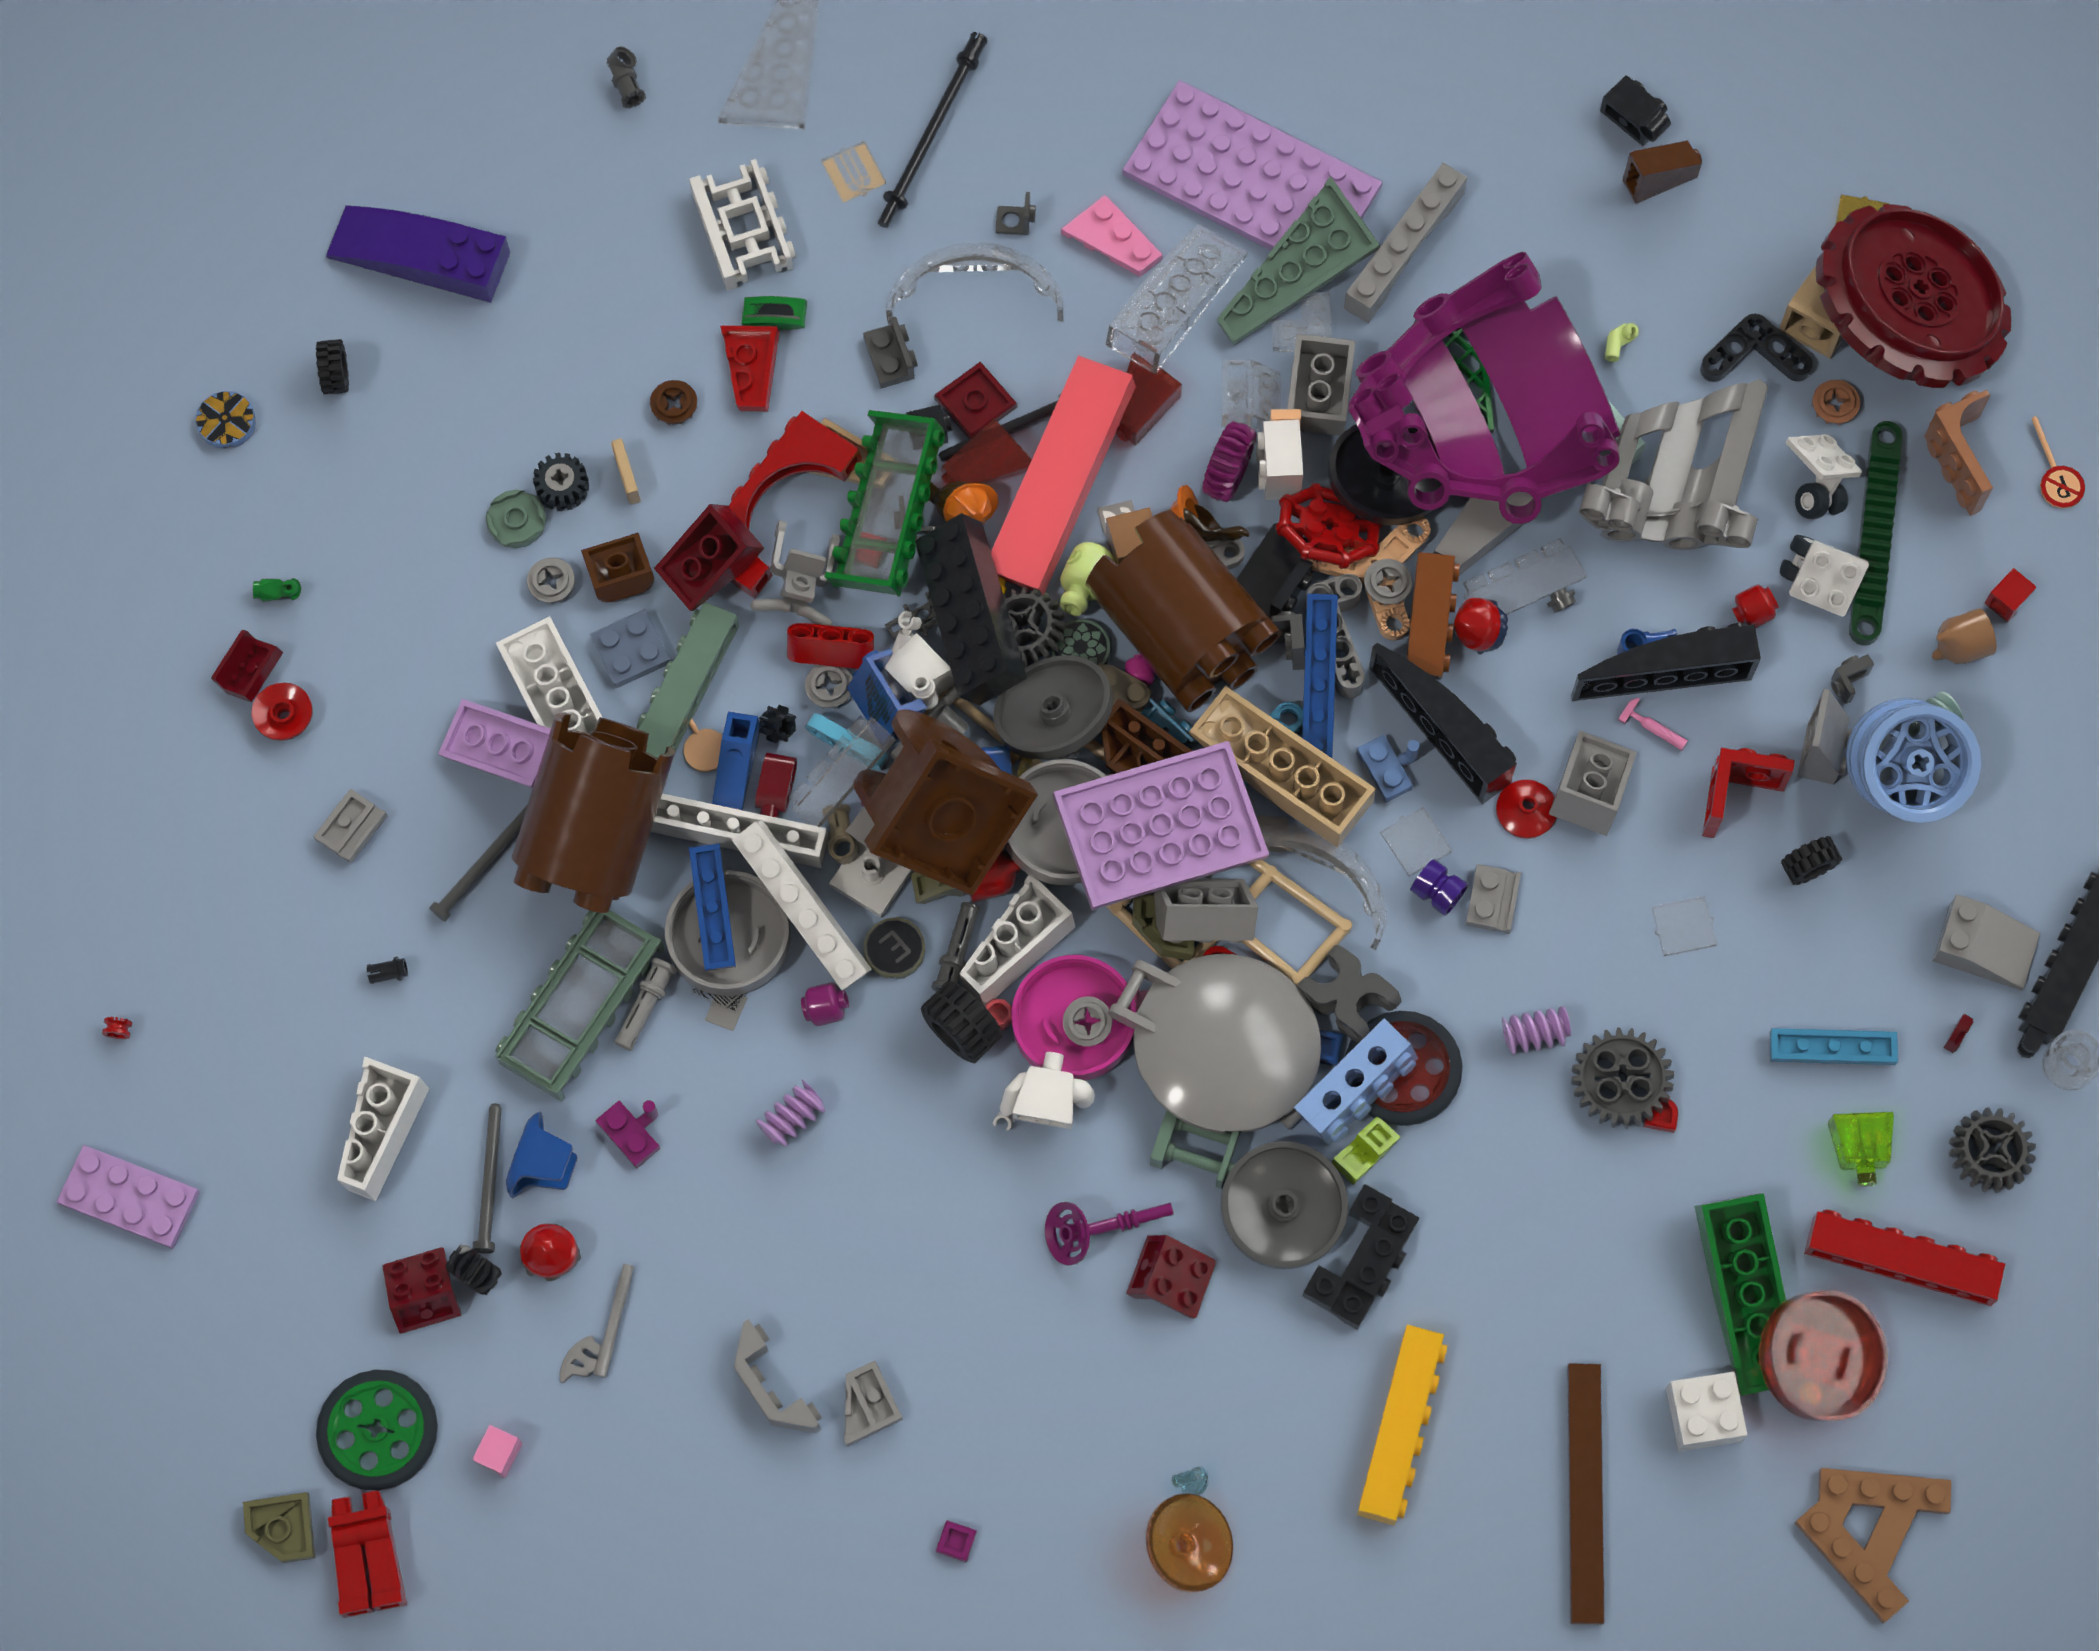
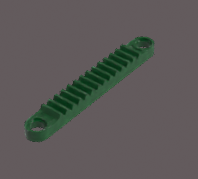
M1891 421L1878 423L1873 429L1869 443L1857 557L1868 561L1869 566L1852 600L1849 624L1851 639L1862 646L1873 644L1878 639L1882 629L1883 612L1886 602L1887 575L1891 556L1893 520L1895 516L1903 437L1900 427ZM1882 431L1890 432L1894 436V441L1890 444L1880 441L1878 434ZM1862 622L1869 623L1873 627V633L1869 636L1859 633L1857 625Z

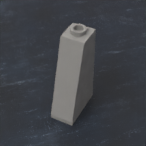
M1516 492L1510 495L1506 501L1513 506H1523L1528 504L1533 497L1526 492ZM1470 498L1435 549L1434 554L1455 556L1454 564H1460V576L1523 524H1514L1507 521L1499 510V502Z

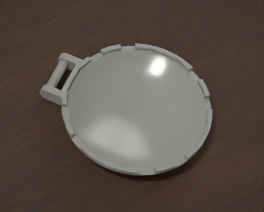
M1213 954L1197 957L1174 967L1167 973L1145 961L1136 960L1132 967L1133 974L1117 1003L1112 1004L1108 1015L1134 1029L1135 1060L1142 1080H1145L1149 1089L1154 1094L1153 1097L1164 1109L1189 1125L1217 1133H1225V1131H1244L1246 1133L1269 1126L1270 1123L1284 1115H1288L1295 1109L1294 1107L1308 1093L1316 1077L1321 1056V1037L1318 1022L1310 1003L1287 976L1264 962L1235 954ZM1146 979L1152 982V985L1137 1013L1129 1010L1128 1007L1143 980Z

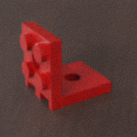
M1721 747L1719 756L1715 760V766L1712 767L1702 836L1715 838L1724 816L1728 782L1784 792L1793 773L1795 760L1787 759L1785 755L1776 753L1769 754V756L1757 754L1755 750L1749 748L1734 750Z

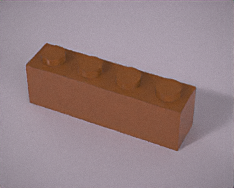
M1419 552L1416 563L1406 659L1435 679H1441L1443 672H1449L1450 654H1445L1446 642H1452L1454 624H1448L1449 612H1455L1457 594H1451L1452 582H1458L1460 564H1454L1455 556Z

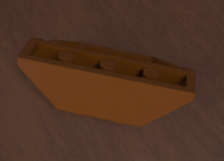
M1120 698L1113 705L1110 717L1101 730L1106 768L1115 774L1192 751Z

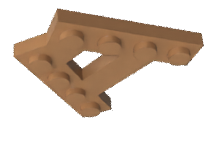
M1821 1468L1819 1469L1818 1502L1794 1523L1884 1624L1909 1602L1887 1576L1916 1512L1949 1514L1951 1512V1480ZM1852 1505L1883 1508L1864 1549L1843 1527L1844 1520Z

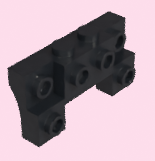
M1366 1184L1362 1187L1348 1215L1369 1226V1229L1342 1277L1318 1265L1302 1297L1324 1308L1356 1330L1359 1329L1376 1296L1379 1295L1383 1298L1391 1283V1280L1387 1277L1392 1268L1398 1270L1404 1261L1407 1253L1402 1250L1420 1218L1392 1203L1390 1197Z

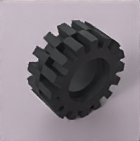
M336 339L316 342V365L318 367L317 373L321 391L323 394L348 392L349 372L343 341Z
M1826 836L1825 838L1820 837L1818 840H1812L1809 844H1804L1801 848L1791 851V854H1787L1781 860V864L1792 885H1800L1802 882L1806 883L1810 879H1816L1817 876L1824 875L1828 870H1832L1841 863L1842 857L1832 838Z

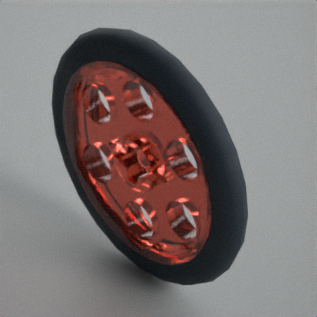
M1401 1010L1384 1013L1367 1022L1369 1033L1385 1018L1407 1041L1411 1035L1419 1033L1425 1036L1427 1042L1420 1049L1413 1048L1418 1057L1413 1070L1404 1077L1400 1075L1392 1083L1394 1085L1393 1088L1398 1093L1397 1099L1392 1103H1386L1378 1097L1370 1105L1371 1110L1368 1115L1373 1118H1381L1390 1125L1409 1126L1421 1124L1440 1114L1456 1096L1462 1080L1463 1065L1460 1050L1447 1029L1429 1016L1418 1012ZM1351 1039L1345 1056L1358 1044ZM1431 1059H1438L1443 1063L1444 1068L1442 1072L1434 1075L1428 1073L1425 1065ZM1381 1060L1378 1064H1382L1385 1060ZM1363 1082L1357 1083L1354 1087L1360 1086ZM1414 1087H1426L1429 1091L1428 1098L1422 1102L1414 1100L1411 1096V1091Z

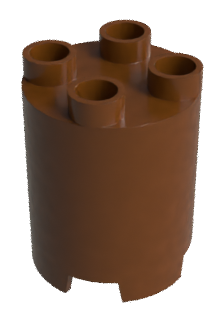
M1167 510L1154 515L1135 527V531L1142 544L1132 550L1119 565L1107 555H1103L1091 570L1086 580V586L1097 599L1101 608L1177 698L1187 712H1193L1214 695L1216 691L1214 686L1220 681H1223L1231 690L1247 682L1258 670L1257 664L1250 656L1259 655L1272 646L1280 637L1281 631L1192 525L1186 523L1182 517L1179 518L1172 510Z
M566 712L558 713L555 715L512 854V860L518 865L514 883L524 889L538 893H549L552 883L575 890L573 902L576 905L590 911L608 913L613 900H619L620 897L628 896L632 892L675 750L667 747L665 753L660 754L657 758L646 752L649 733L601 717L592 732L585 733L568 730L571 714Z

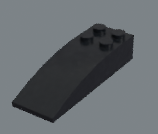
M1734 623L1727 628L1720 629L1707 626L1695 632L1671 636L1634 647L1579 673L1571 699L1572 701L1752 680L1761 660L1755 624L1745 626L1744 623Z
M1379 643L1373 645L1369 669L1483 805L1511 784L1517 765L1515 762L1516 757L1507 746L1503 747L1498 742L1494 729L1488 723L1483 724L1454 693L1433 676Z

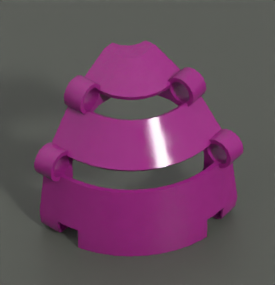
M1519 252L1502 260L1451 294L1441 293L1423 302L1414 312L1413 317L1416 322L1388 350L1370 356L1356 369L1355 374L1361 384L1348 403V408L1360 430L1364 446L1372 459L1408 479V496L1411 502L1418 508L1434 510L1442 507L1451 494L1499 502V510L1507 521L1514 524H1524L1535 519L1540 513L1542 506L1541 498L1600 479L1614 470L1619 464L1620 456L1615 438L1621 434L1614 413L1596 370L1560 300L1556 295L1532 309L1526 303L1527 300L1537 295L1542 288L1540 274L1526 252ZM1460 327L1483 364L1512 424L1527 468L1520 472L1504 474L1496 445L1483 414L1464 376L1442 340ZM1412 401L1418 414L1408 413L1404 415L1402 409ZM1408 428H1416L1418 431L1409 433ZM1604 450H1609V451H1611V453H1610L1609 455H1606V456H1601V455H1599V453H1600L1601 451H1604ZM1425 478H1434L1442 483L1441 487L1433 492H1423L1416 487V484ZM1516 492H1526L1533 497L1528 504L1523 506H1513L1506 501L1510 495Z

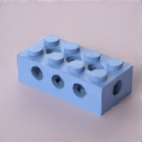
M1384 1018L1294 1108L1302 1120L1328 1146L1333 1141L1338 1143L1349 1132L1347 1127L1356 1119L1358 1121L1362 1120L1370 1112V1105L1378 1097L1382 1099L1389 1094L1394 1087L1392 1083L1400 1075L1404 1077L1416 1066L1415 1060L1418 1057L1412 1045ZM1381 1060H1385L1382 1064L1377 1065ZM1363 1082L1360 1086L1354 1087L1357 1083ZM1340 1104L1338 1108L1332 1110L1335 1105Z

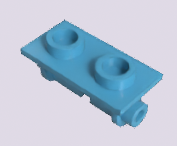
M1151 698L1149 700L1154 706L1152 708L1147 706L1141 712L1142 715L1163 730L1167 728L1171 736L1190 749L1192 748L1189 745L1190 742L1199 743L1189 734L1193 725L1185 719L1181 722L1174 715L1176 709L1165 699L1159 701Z

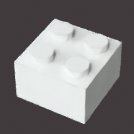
M1299 420L1263 421V431L1257 432L1259 490H1264L1265 500H1280L1285 494L1292 495L1302 490L1303 463Z
M1735 1371L1671 1381L1666 1387L1678 1452L1742 1442L1748 1435Z

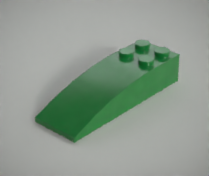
M1764 1193L1695 1205L1713 1296L1733 1372L1735 1371L1740 1396L1775 1389L1769 1378L1780 1371L1803 1377L1792 1324L1784 1310L1788 1305ZM1781 1313L1787 1324L1780 1362L1778 1367L1767 1373L1765 1364L1766 1338L1772 1323Z

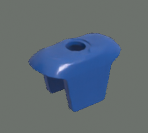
M541 1111L528 1119L514 1153L506 1178L507 1192L511 1198L518 1196L528 1186L559 1190L567 1189L578 1157L576 1153L572 1152L573 1147L571 1144L544 1131Z

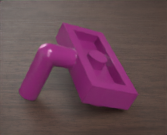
M619 1100L595 1121L637 1169L661 1149L658 1143L645 1130L649 1124L657 1119L658 1111L654 1102L647 1100L642 1106L644 1113L636 1119Z

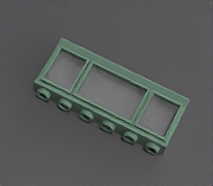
M611 910L608 913L588 911L583 919L582 924L584 926L579 934L571 936L566 944L564 956L561 960L557 959L551 965L547 981L543 986L539 985L534 990L531 996L532 1003L526 1011L522 1010L517 1015L513 1023L515 1028L508 1037L504 1036L496 1047L497 1054L495 1056L500 1065L561 1102L565 1098L562 1091L571 1077L574 1079L578 1077L581 1072L579 1064L587 1052H595L599 1044L598 1036L605 1026L610 1028L616 1020L614 1012L623 1000L625 1002L630 1000L633 994L631 987L639 975L644 977L650 969L649 960L656 951L662 954L665 949L661 939L654 937Z

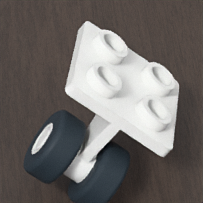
M1829 435L1788 437L1785 443L1816 475V483L1803 484L1796 492L1795 506L1798 513L1806 519H1816L1824 516L1827 511L1831 515L1845 511L1848 504V495L1840 482L1842 478L1859 477L1862 470L1855 464V460L1846 454L1837 445V441Z
M1795 535L1790 544V549L1796 555L1792 562L1784 559L1779 571L1781 576L1793 582L1789 590L1790 596L1839 616H1845L1867 571L1868 561L1812 538Z

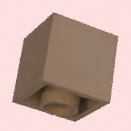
M1150 507L1106 518L1107 541L1118 565L1132 550L1142 544L1135 531V527L1153 517Z

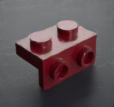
M241 630L211 679L227 694L252 703L283 652L277 646L257 640L248 631Z

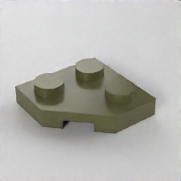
M1145 894L1135 897L1132 925L1160 956L1191 960L1194 952V940H1183L1180 943H1171L1163 940L1156 926L1154 895Z
M308 1492L243 1502L245 1534L282 1563L315 1558L310 1495Z

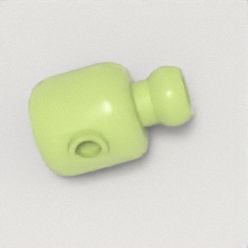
M1083 542L1075 546L1060 576L1061 586L1066 591L1060 598V606L1066 613L1079 616L1086 611L1088 607L1087 601L1097 600L1086 586V580L1091 570L1103 555H1107L1116 563L1113 554L1104 546L1093 542Z

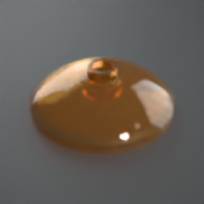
M1183 1493L1165 1499L1155 1508L1147 1524L1146 1548L1153 1568L1167 1584L1184 1592H1200L1218 1584L1228 1572L1233 1557V1538L1226 1518L1211 1501L1196 1494ZM1176 1542H1178L1180 1545V1551L1176 1546Z

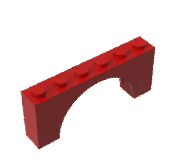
M801 410L797 417L793 416L788 421L782 437L771 443L767 450L768 455L762 463L755 464L751 469L749 479L743 487L739 486L734 491L729 507L750 530L754 508L761 496L772 485L785 477L804 472L825 473L845 482L855 469L856 463L862 460L860 451L857 447ZM757 556L749 567L733 579L731 583L756 599L773 574L769 566Z

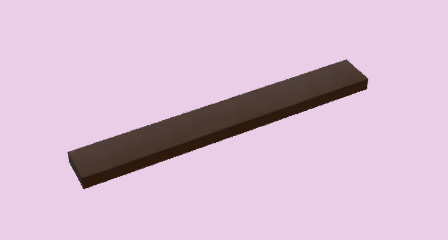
M1568 1363L1570 1624L1604 1625L1601 1364Z

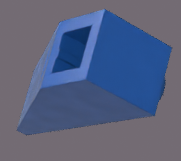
M728 711L721 740L712 804L743 810L760 735L759 729L761 727L758 716Z

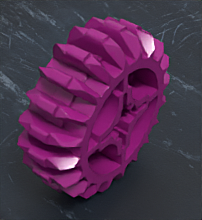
M1232 421L1226 425L1214 447L1204 475L1205 478L1202 486L1204 494L1209 495L1212 499L1228 502L1233 498L1252 458L1257 437L1254 429L1241 422Z

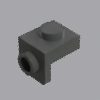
M1869 654L1860 658L1855 655L1841 663L1842 666L1836 668L1831 678V687L1837 697H1841L1845 704L1851 702L1856 693L1851 683L1868 676L1874 666Z

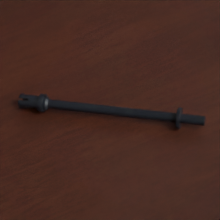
M972 32L964 50L958 53L956 60L959 66L894 191H886L883 198L887 205L878 220V224L881 227L888 228L897 209L907 207L908 201L904 198L906 191L968 71L975 70L979 65L978 58L988 42V39L983 34L979 33L977 38H975L977 32Z

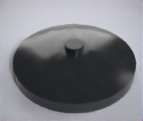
M1357 424L1340 435L1330 454L1328 479L1332 491L1345 508L1364 520L1381 525L1412 523L1433 511L1418 508L1411 502L1408 496L1407 478L1372 459L1364 446ZM1408 428L1409 433H1415L1418 429ZM1425 478L1419 481L1416 487L1423 492H1433L1439 489L1442 483L1434 478Z

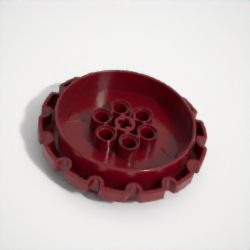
M1883 204L1878 211L1872 206H1866L1850 212L1825 237L1821 244L1823 252L1816 260V282L1824 288L1820 299L1829 319L1835 324L1841 336L1866 361L1900 380L1915 381L1917 385L1924 387L1945 388L1951 381L1957 386H1962L1978 379L2001 357L2007 346V341L2004 338L2011 331V309L2008 305L2004 304L2006 291L1989 259L1975 242L1961 230L1927 212L1912 210L1910 207L1902 205Z

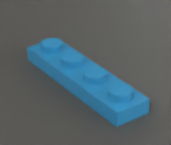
M1771 1028L1769 1031L1770 1062L1896 1065L1898 1063L1897 1032Z

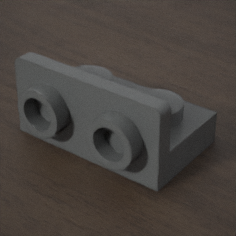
M896 316L890 318L891 325L863 333V338L881 389L915 379L914 368L918 367L914 351H908L905 342L909 341L906 327L904 324L899 325Z
M1291 611L1280 612L1277 616L1271 617L1273 623L1281 631V635L1275 643H1285L1286 660H1292L1293 670H1303L1305 666V647L1302 614H1295Z

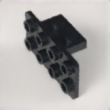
M1277 523L1273 524L1237 577L1239 583L1270 619L1272 616H1277L1280 612H1292L1298 602L1297 596L1301 590L1305 591L1314 578L1313 562L1303 560L1301 554L1287 539L1277 534L1275 529ZM1303 537L1302 539L1308 543V539Z

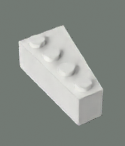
M1030 875L1024 881L1025 884L1019 893L1015 894L1009 902V907L1003 916L994 923L992 931L986 940L980 943L959 973L963 987L973 994L984 1006L1000 995L1075 928L1072 912L1038 879Z
M364 1056L362 1065L364 1071L362 1080L358 1083L356 1092L358 1098L355 1112H352L349 1139L345 1142L337 1180L348 1191L376 1201L430 1088L419 1076Z

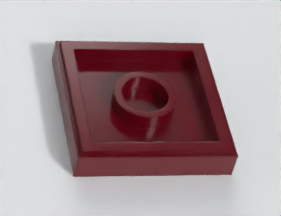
M981 361L934 395L936 402L939 405L941 404L942 409L949 414V417L968 439L983 433L1017 408L1016 401Z

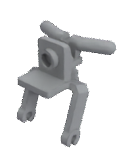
M779 520L774 535L776 538L770 570L773 575L783 577L784 584L780 592V596L783 599H755L751 602L750 607L753 611H783L787 613L790 611L809 619L815 624L832 626V620L829 617L808 606L807 603L813 602L815 586L823 588L829 582L824 576L825 572H832L834 558L832 551L835 546L839 545L840 535L832 534L826 558L790 549L785 564L782 565L779 560L787 522Z

